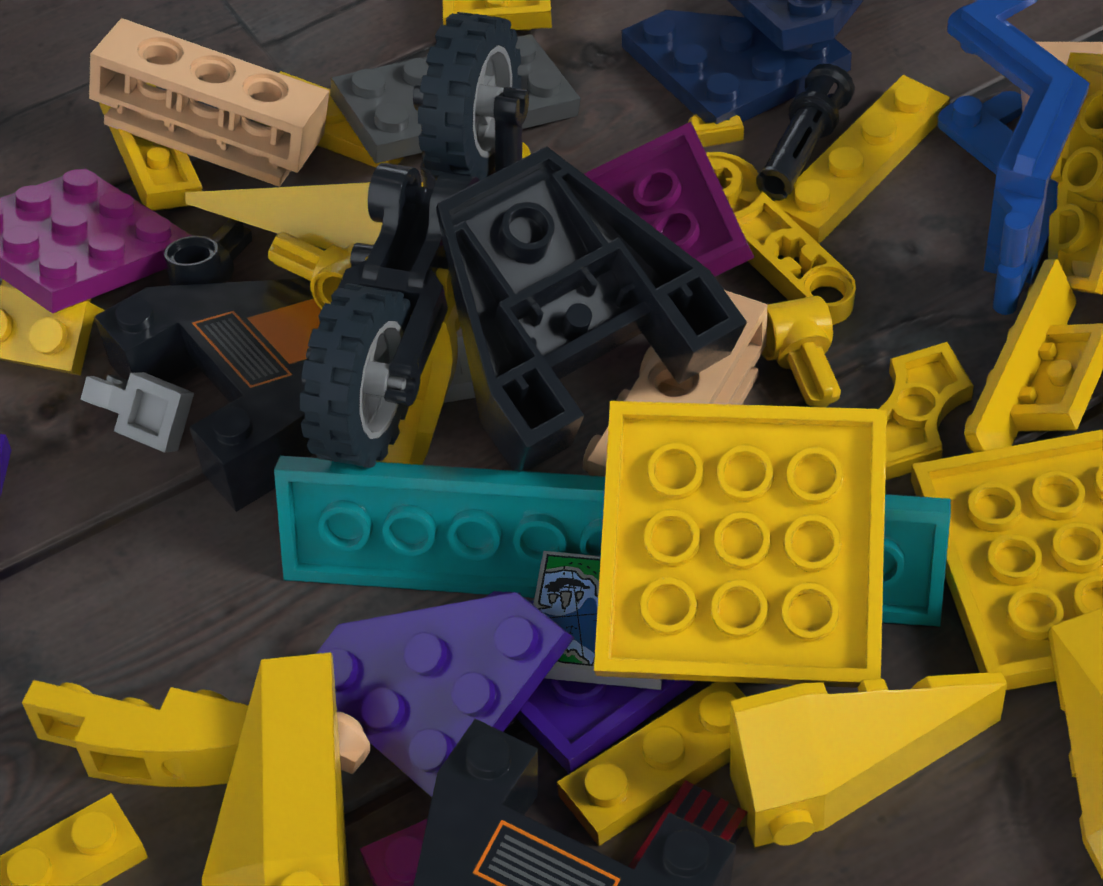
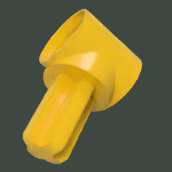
M280 232L275 236L268 250V258L275 265L311 281L310 290L315 302L322 309L325 303L331 304V295L337 290L345 270L352 267L350 256L354 244L349 245L345 249L333 244L324 251L288 233Z
M816 295L767 304V343L762 356L766 360L776 359L779 366L792 370L802 396L809 406L827 407L829 404L838 401L841 389L825 356L832 343L833 324L829 308L824 299Z

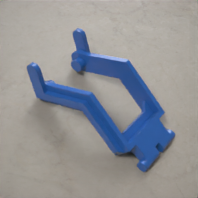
M977 0L953 12L948 19L947 32L960 42L963 51L980 57L1030 96L1023 112L1021 94L1015 91H1004L984 103L973 96H961L955 102L943 108L938 115V128L996 174L984 271L997 274L993 309L1002 315H1009L1017 310L1018 299L1025 283H1031L1048 244L1049 217L1057 209L1058 182L1052 180L1051 175L1084 103L1090 84L1006 20L1033 5L1038 0ZM1021 115L1014 132L1005 125Z

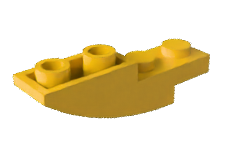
M37 680L32 681L22 701L37 738L77 748L88 777L123 784L155 787H201L228 784L249 706L229 701L223 695L211 690L203 689L191 692L170 687L159 710L151 704L133 697L117 700L93 694L78 684L65 682L58 686Z

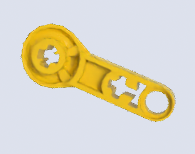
M706 152L721 186L725 188L723 191L755 257L748 260V262L787 300L813 296L812 292L820 287L837 289L844 297L839 301L826 304L829 308L833 325L846 320L853 310L856 291L855 279L850 272L763 191L760 192L756 184V177L759 173L752 164L736 155L724 152ZM783 255L784 258L780 260L778 256ZM795 257H799V264L794 260Z

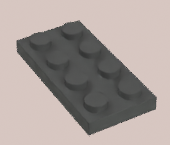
M532 34L517 36L518 41L515 47L520 49L521 54L518 75H521V89L528 90L529 108L527 117L522 124V129L578 116L581 100L579 95ZM427 57L412 58L400 63L372 69H362L354 73L331 77L330 96L375 163L422 153L418 137L421 133V124H418V111L415 110L413 104V89L416 84L421 85L422 76L427 75L429 67L426 63Z

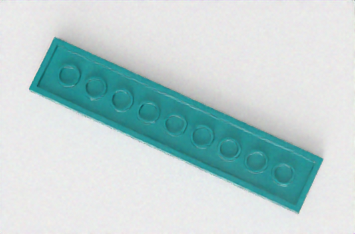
M280 456L274 469L283 580L487 595L493 591L521 592L522 597L535 598L543 551L601 556L605 476L518 472L376 462L374 467L368 468L319 458ZM885 494L882 623L940 627L951 517V499Z

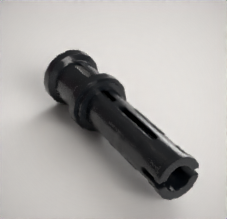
M819 64L812 68L805 79V92L798 94L789 106L788 115L790 123L776 144L762 172H759L756 177L758 189L760 192L763 191L769 198L783 200L787 198L788 194H791L797 178L811 157V153L819 139L830 135L839 123V110L847 106L851 101L855 85L851 76L839 66ZM836 83L837 88L834 94H828L833 84Z

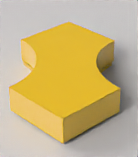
M948 342L890 359L889 374L892 378L894 389L888 400L879 408L887 409L885 481L911 473L912 464L942 459L943 449L938 433L941 421L951 410L972 400L974 385Z

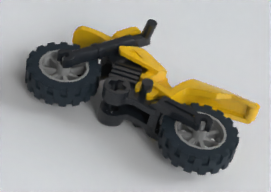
M464 12L452 13L446 18V25H441L435 35L437 42L435 47L431 46L426 59V63L429 66L427 75H423L421 85L416 84L413 89V104L415 110L418 111V124H421V133L418 136L420 150L422 151L420 173L414 167L381 163L376 167L371 177L368 190V212L372 221L382 223L381 231L374 245L354 244L350 256L352 267L345 270L337 290L331 295V304L325 303L318 316L320 325L318 329L313 328L308 343L309 348L306 351L307 360H304L301 379L302 385L305 386V391L300 393V411L305 412V418L301 422L303 436L309 438L307 444L309 451L312 454H317L319 459L372 468L376 462L422 465L426 458L444 400L456 371L458 360L457 332L461 328L436 212L437 203L531 154L528 146L522 142V124L528 113L529 92L528 90L521 89V75H518L521 54L520 49L515 47L518 37L515 29H510L511 22L507 19ZM420 174L423 176V187Z

